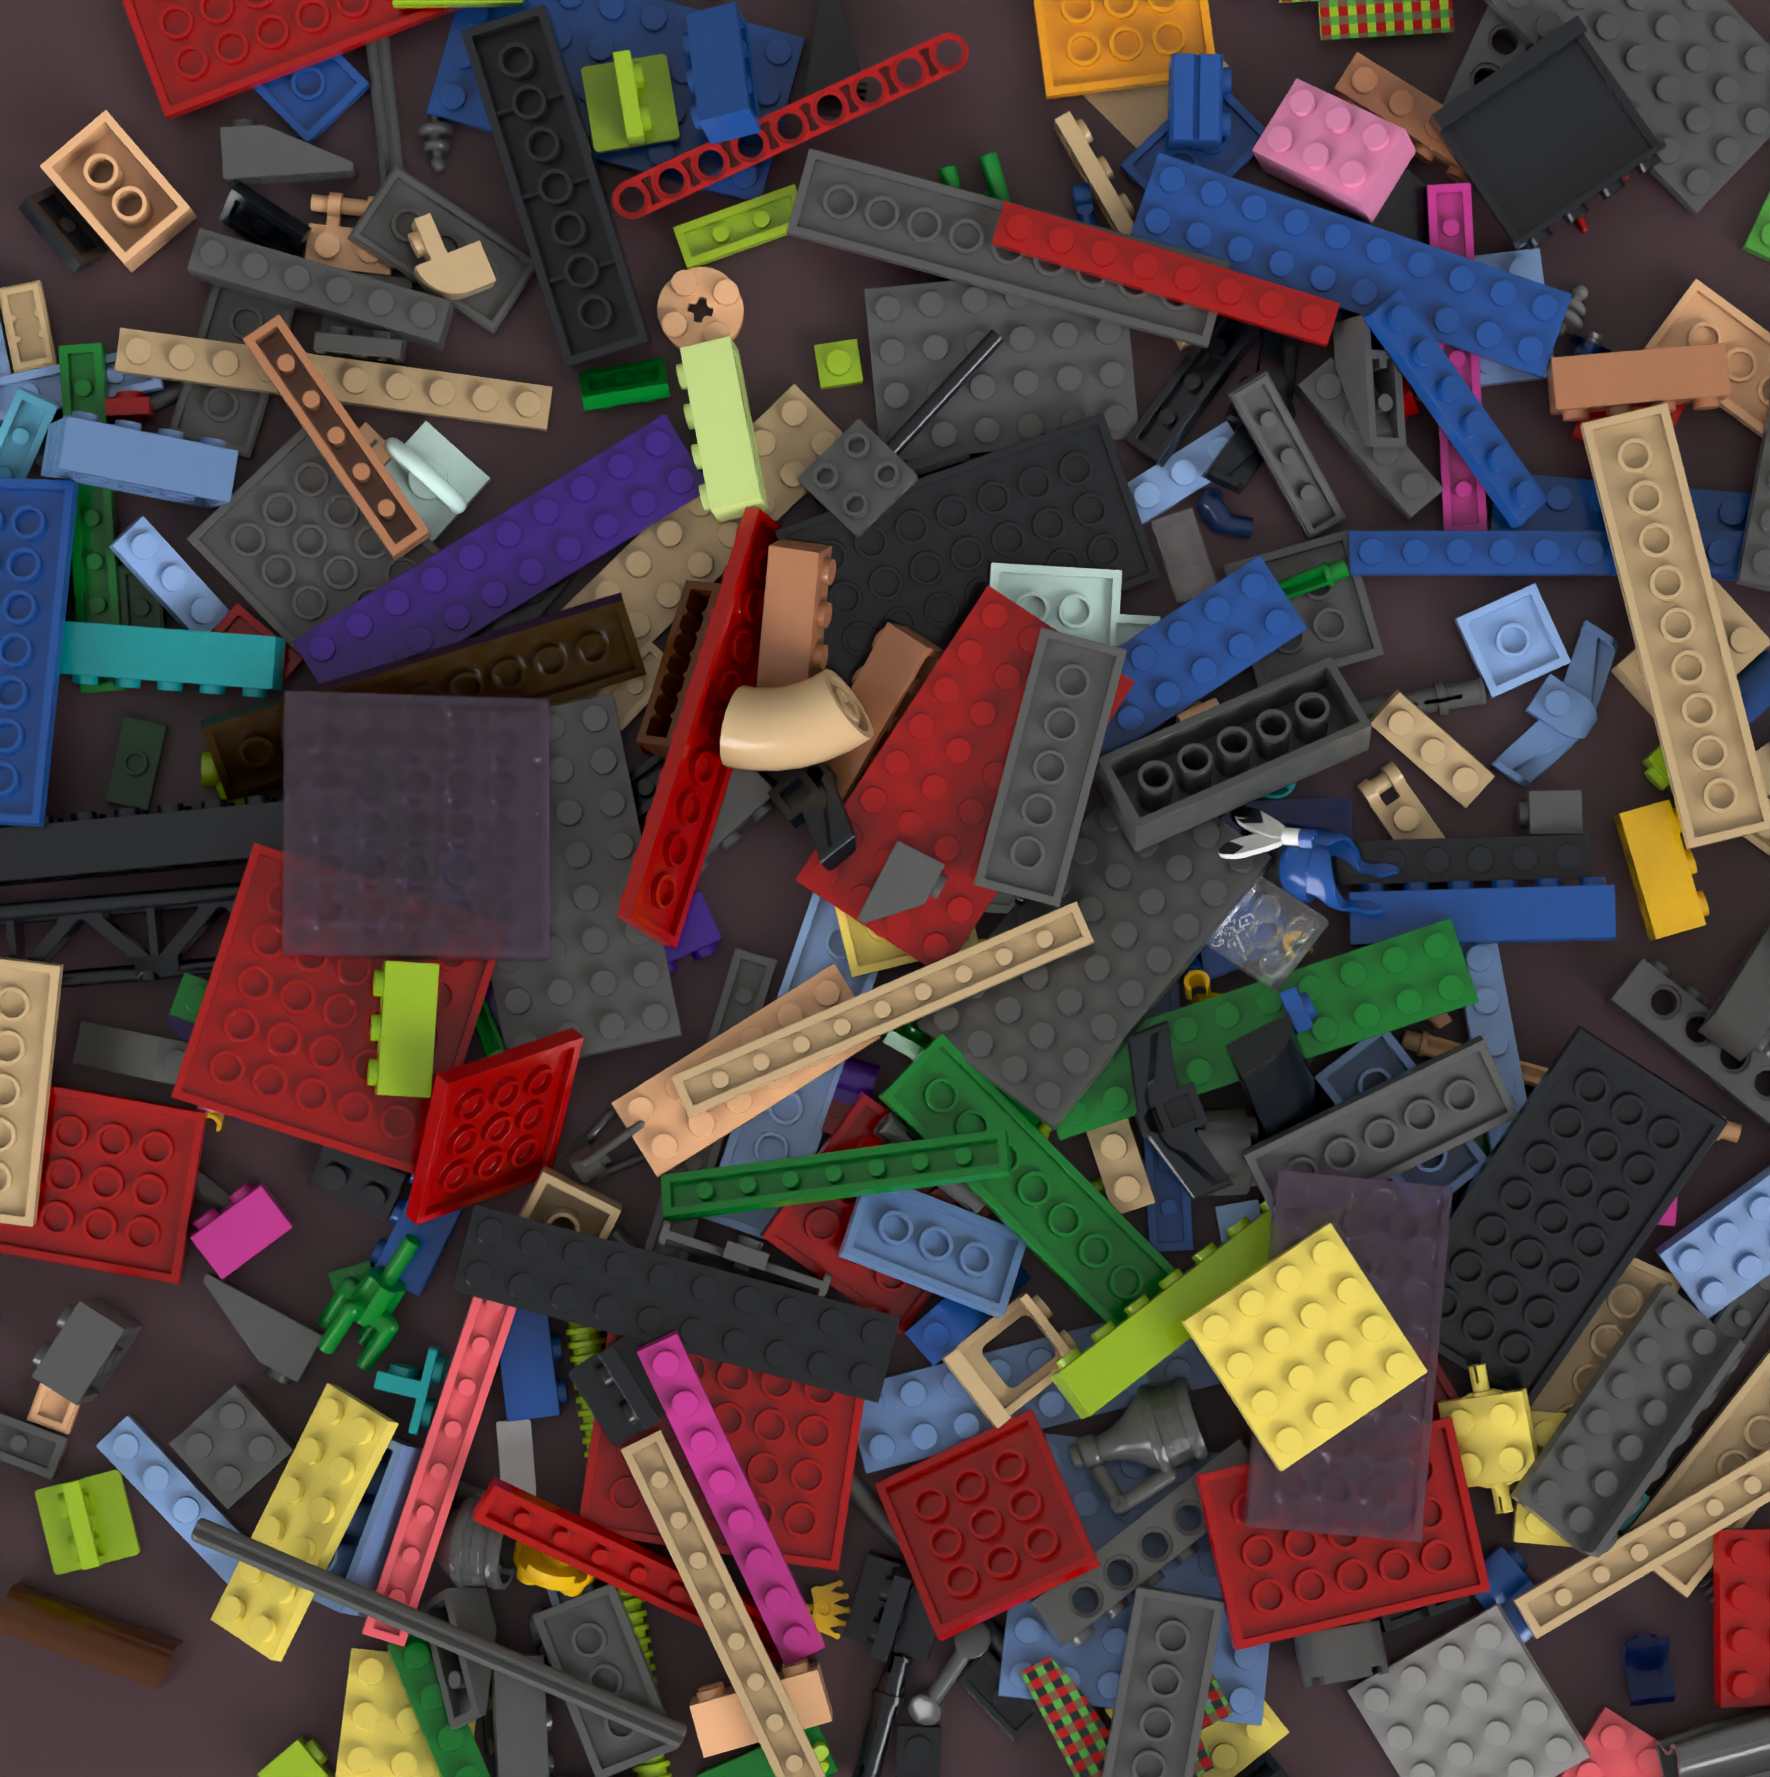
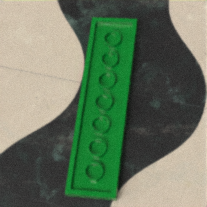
M942 1033L938 1034L878 1097L922 1140L1005 1128L1009 1137L1012 1176L964 1183L1104 1324L1111 1320L1116 1326L1128 1316L1124 1309L1143 1294L1148 1299H1151L1162 1289L1157 1283L1174 1271L1175 1268L990 1081L963 1059L964 1055Z

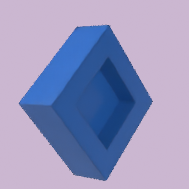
M1295 986L1278 994L1286 1014L1288 1013L1296 1034L1314 1027L1311 1018L1317 1016V1012L1307 991L1299 994Z

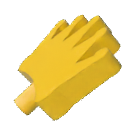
M842 1580L822 1586H813L811 1588L813 1604L806 1603L809 1611L813 1613L812 1617L819 1632L835 1639L840 1638V1633H835L830 1627H846L847 1621L841 1620L834 1615L848 1614L851 1611L849 1606L845 1607L836 1604V1602L842 1599L847 1600L849 1594L832 1591L837 1586H843Z

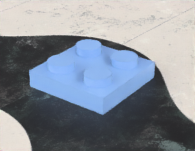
M1535 583L1454 620L1478 674L1483 679L1484 687L1490 699L1571 663Z

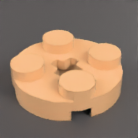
M693 267L676 272L672 279L665 284L658 299L657 315L663 333L680 350L682 347L727 336L734 340L742 327L744 306L737 285L724 273L708 267ZM699 300H706L707 307L713 309L712 316H704L702 322L694 321V313L688 311L689 306L697 305Z

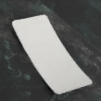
M526 1419L496 1422L500 1480L536 1496L531 1421Z

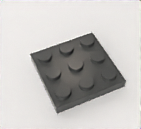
M1349 530L1260 554L1276 581L1319 566L1324 561L1328 564L1344 558L1348 569ZM1257 556L1223 565L1224 576L1226 577ZM1350 576L1334 582V586L1329 587L1327 585L1289 599L1307 629L1251 665L1256 686L1259 688L1330 656L1338 669L1383 656V647L1362 576Z

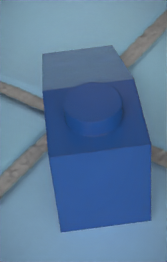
M1021 1265L1011 1296L1031 1279ZM943 1297L905 1331V1334L931 1364L935 1366L944 1355L960 1344L990 1315Z

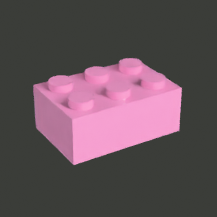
M1296 78L1252 149V152L1263 172L1372 224L1416 153V149L1406 129Z

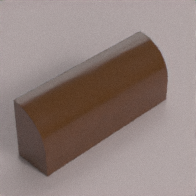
M686 580L636 740V743L663 759H666L672 742V733L677 726L684 704L685 692L690 685L696 666L697 654L708 628L711 609L715 605L721 584Z
M21 1582L15 1583L11 1587L0 1608V1633L157 1690L168 1683L183 1641Z

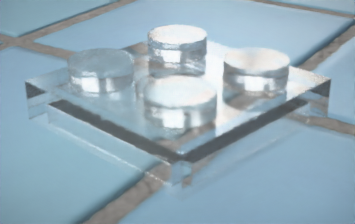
M1260 875L1206 944L1212 951L1277 993L1328 926L1329 922L1323 915Z

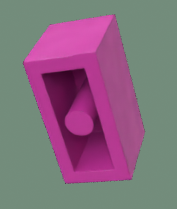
M262 1180L254 1186L250 1181L245 1182L228 1196L232 1201L219 1212L212 1207L193 1221L196 1229L191 1232L190 1239L221 1279H224L293 1228V1220Z

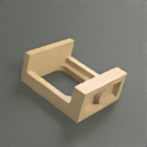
M1022 1292L1008 1303L1003 1317L1000 1319L994 1316L990 1317L941 1359L995 1428H999L1012 1418L1010 1415L1053 1382L1050 1376L1060 1369L1055 1363L1058 1359L1076 1346L1080 1350L1066 1330L1063 1329L1057 1333L1048 1319L1053 1314L1038 1295L1031 1299L1027 1293ZM1027 1315L1052 1344L1055 1354L1052 1359L1019 1385L1010 1388L983 1356L982 1350L989 1341L1021 1316Z

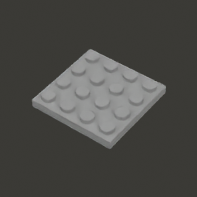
M1499 1602L1388 1664L1389 1673L1379 1675L1377 1670L1373 1673V1676L1363 1678L1349 1686L1347 1690L1400 1777H1555L1588 1759L1591 1755L1588 1746Z

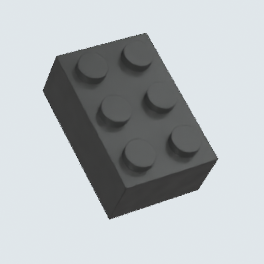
M100 1297L81 1300L74 1305L70 1303L56 1323V1326L61 1328V1331L55 1340L53 1339L50 1343L45 1341L35 1355L32 1364L37 1366L31 1377L75 1405L95 1400L143 1325Z

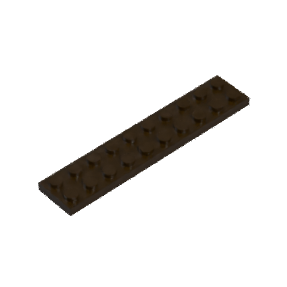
M620 592L200 720V724L229 802L646 675V671Z

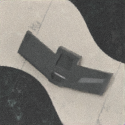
M664 1220L658 1238L659 1243L723 1263L818 1296H825L827 1294L833 1274L825 1272L823 1279L820 1280L769 1263L767 1261L770 1254L761 1251L764 1242L738 1235L736 1242L727 1240L726 1246L723 1248L670 1231L671 1221Z

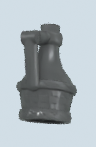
M1178 1377L1171 1385L1151 1387L1140 1385L1137 1388V1394L1127 1406L1122 1417L1112 1427L1097 1436L1094 1434L1082 1436L1077 1440V1443L1069 1445V1451L1076 1470L1083 1468L1090 1470L1093 1480L1111 1509L1120 1517L1126 1516L1131 1509L1178 1479V1469L1195 1458L1206 1460L1211 1456L1204 1424L1192 1389L1185 1377ZM1123 1460L1139 1463L1158 1471L1125 1493H1122L1104 1463L1105 1461Z
M460 1479L455 1496L464 1501L449 1511L433 1560L451 1579L455 1588L488 1586L497 1591L505 1590L510 1585L517 1568L513 1562L516 1540L473 1520L472 1511L485 1491Z

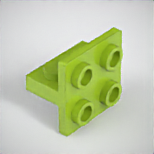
M630 50L613 52L614 62L585 66L581 69L593 145L596 153L676 141L680 138L668 61L665 54L632 59Z
M118 1469L36 1490L37 1505L53 1570L56 1575L80 1569L83 1571L99 1567L107 1562L135 1556L140 1553V1546L122 1473Z

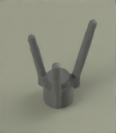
M612 1105L582 1137L574 1141L575 1149L567 1154L566 1158L582 1182L586 1184L593 1178H596L600 1183L614 1173L647 1161L641 1152L608 1166L606 1165L612 1161L609 1152L644 1128V1121H637L604 1144L598 1139L591 1143L617 1113Z

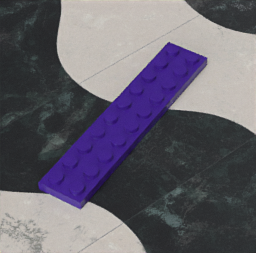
M664 414L292 642L318 684L465 640L700 496L699 485L705 484L704 477L700 470L696 469L694 460Z

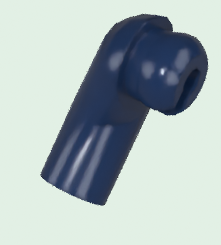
M1214 487L1205 488L1200 493L1197 508L1198 513L1209 530L1216 534L1250 539L1253 517L1231 514L1222 500L1223 493Z

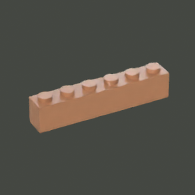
M278 314L244 337L243 341L393 559L396 561L430 538L431 535L428 528L281 316Z

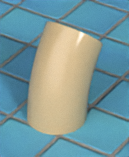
M826 668L813 677L787 686L751 687L743 685L737 688L730 699L722 724L720 757L722 764L726 767L750 771H781L803 768L828 761L858 747L874 736L873 727L867 713L853 691L834 671Z

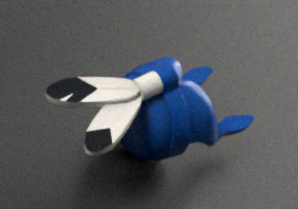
M1241 807L1234 811L1238 824L1254 834L1231 840L1221 846L1218 850L1221 858H1245L1284 845L1279 859V879L1283 890L1297 901L1311 903L1317 897L1329 907L1340 911H1357L1366 915L1378 914L1383 911V907L1373 901L1345 900L1340 895L1334 880L1331 857L1337 856L1344 859L1355 871L1378 878L1398 874L1399 867L1388 863L1371 864L1364 862L1358 848L1350 837L1340 832L1286 828L1278 820L1251 807Z

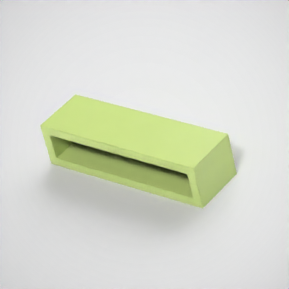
M730 336L680 348L682 363L676 364V371L681 389L688 390L690 403L684 404V414L689 429H695L697 443L691 445L696 469H703L705 484L699 485V493L704 510H711L718 522L743 517L746 507L761 509L763 512L769 511L738 348Z

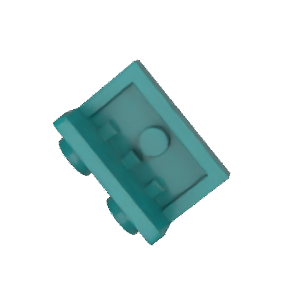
M435 1344L429 1347L422 1376L418 1375L419 1367L400 1362L390 1363L389 1368L377 1371L374 1384L375 1389L416 1398L408 1431L410 1434L418 1435L424 1431L425 1427L429 1428L438 1402V1399L432 1398L435 1385H440L441 1382L444 1383L450 1357L443 1356L445 1348L443 1345Z

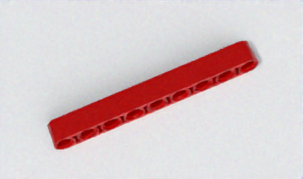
M945 33L938 35L761 117V132L757 134L762 138L763 149L756 157H747L741 152L739 147L741 137L713 145L707 142L620 183L613 192V207L620 216L627 219L646 216L959 71L968 61V46L964 39L957 34ZM947 40L957 42L962 49L961 59L958 63L951 66L940 63L936 54L938 46ZM911 58L920 63L922 76L916 83L905 84L898 78L897 68L904 59ZM866 77H875L882 85V94L875 102H865L858 95V84ZM828 95H834L839 98L843 107L840 117L833 121L823 119L818 111L820 100ZM789 113L799 116L803 124L801 134L795 139L783 137L778 127L781 118ZM708 150H715L720 153L724 161L721 172L714 176L707 175L700 167V158ZM670 168L680 171L684 178V185L676 194L666 192L660 182L664 171ZM631 186L640 189L645 198L643 207L637 212L625 209L621 201L624 190Z

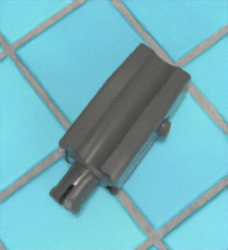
M1770 1706L1705 1723L1656 1740L1655 1746L1663 1777H1770Z

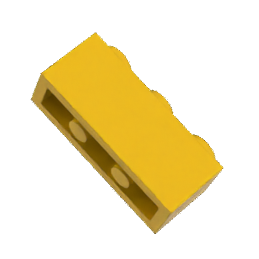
M1670 799L1613 816L1649 941L1705 926L1704 917L1709 915L1708 903L1702 890L1696 891L1692 875L1697 873L1696 862L1691 849L1684 850L1680 837L1682 829L1676 807L1672 808Z

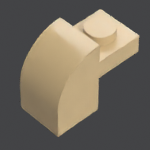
M431 213L413 220L411 225L413 232L408 234L409 242L416 257L424 256L426 262L415 266L412 274L423 289L439 298L458 300L494 286L497 280L480 240L447 253Z

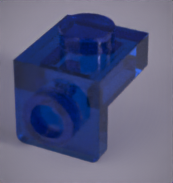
M1647 1633L1634 1636L1630 1641L1625 1642L1622 1661L1630 1706L1674 1702L1676 1694L1668 1656L1670 1648L1668 1637L1657 1638L1655 1634Z

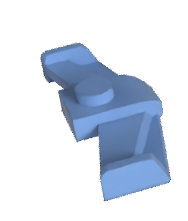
M1587 620L1583 621L1580 628L1581 630L1570 659L1571 663L1568 665L1563 682L1549 674L1525 710L1526 713L1538 721L1489 765L1524 789L1532 784L1579 739L1586 738L1598 720L1597 709L1620 645L1612 636Z

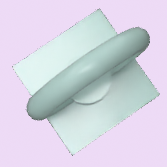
M427 421L421 425L405 444L394 437L388 438L384 443L385 451L392 458L385 465V468L430 531L431 537L429 539L433 543L442 536L491 482L490 477Z

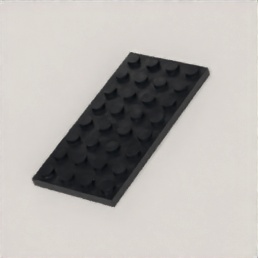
M1103 413L918 478L859 537H855L829 511L775 530L778 540L783 538L832 546L831 559L836 561V573L832 585H828L827 602L832 604V616L829 626L824 629L823 644L828 646V659L825 669L834 671L850 689L854 674L860 667L864 666L872 651V643L875 636L881 629L885 628L887 622L907 626L945 651L987 585L989 586L991 563L1122 570L1121 591L1160 578Z
M1578 1025L1385 1307L1400 1329L1469 1372L1467 1368L1469 1365L1486 1363L1489 1385L1493 1388L1503 1391L1526 1388L1531 1407L1728 1122L1719 1114Z

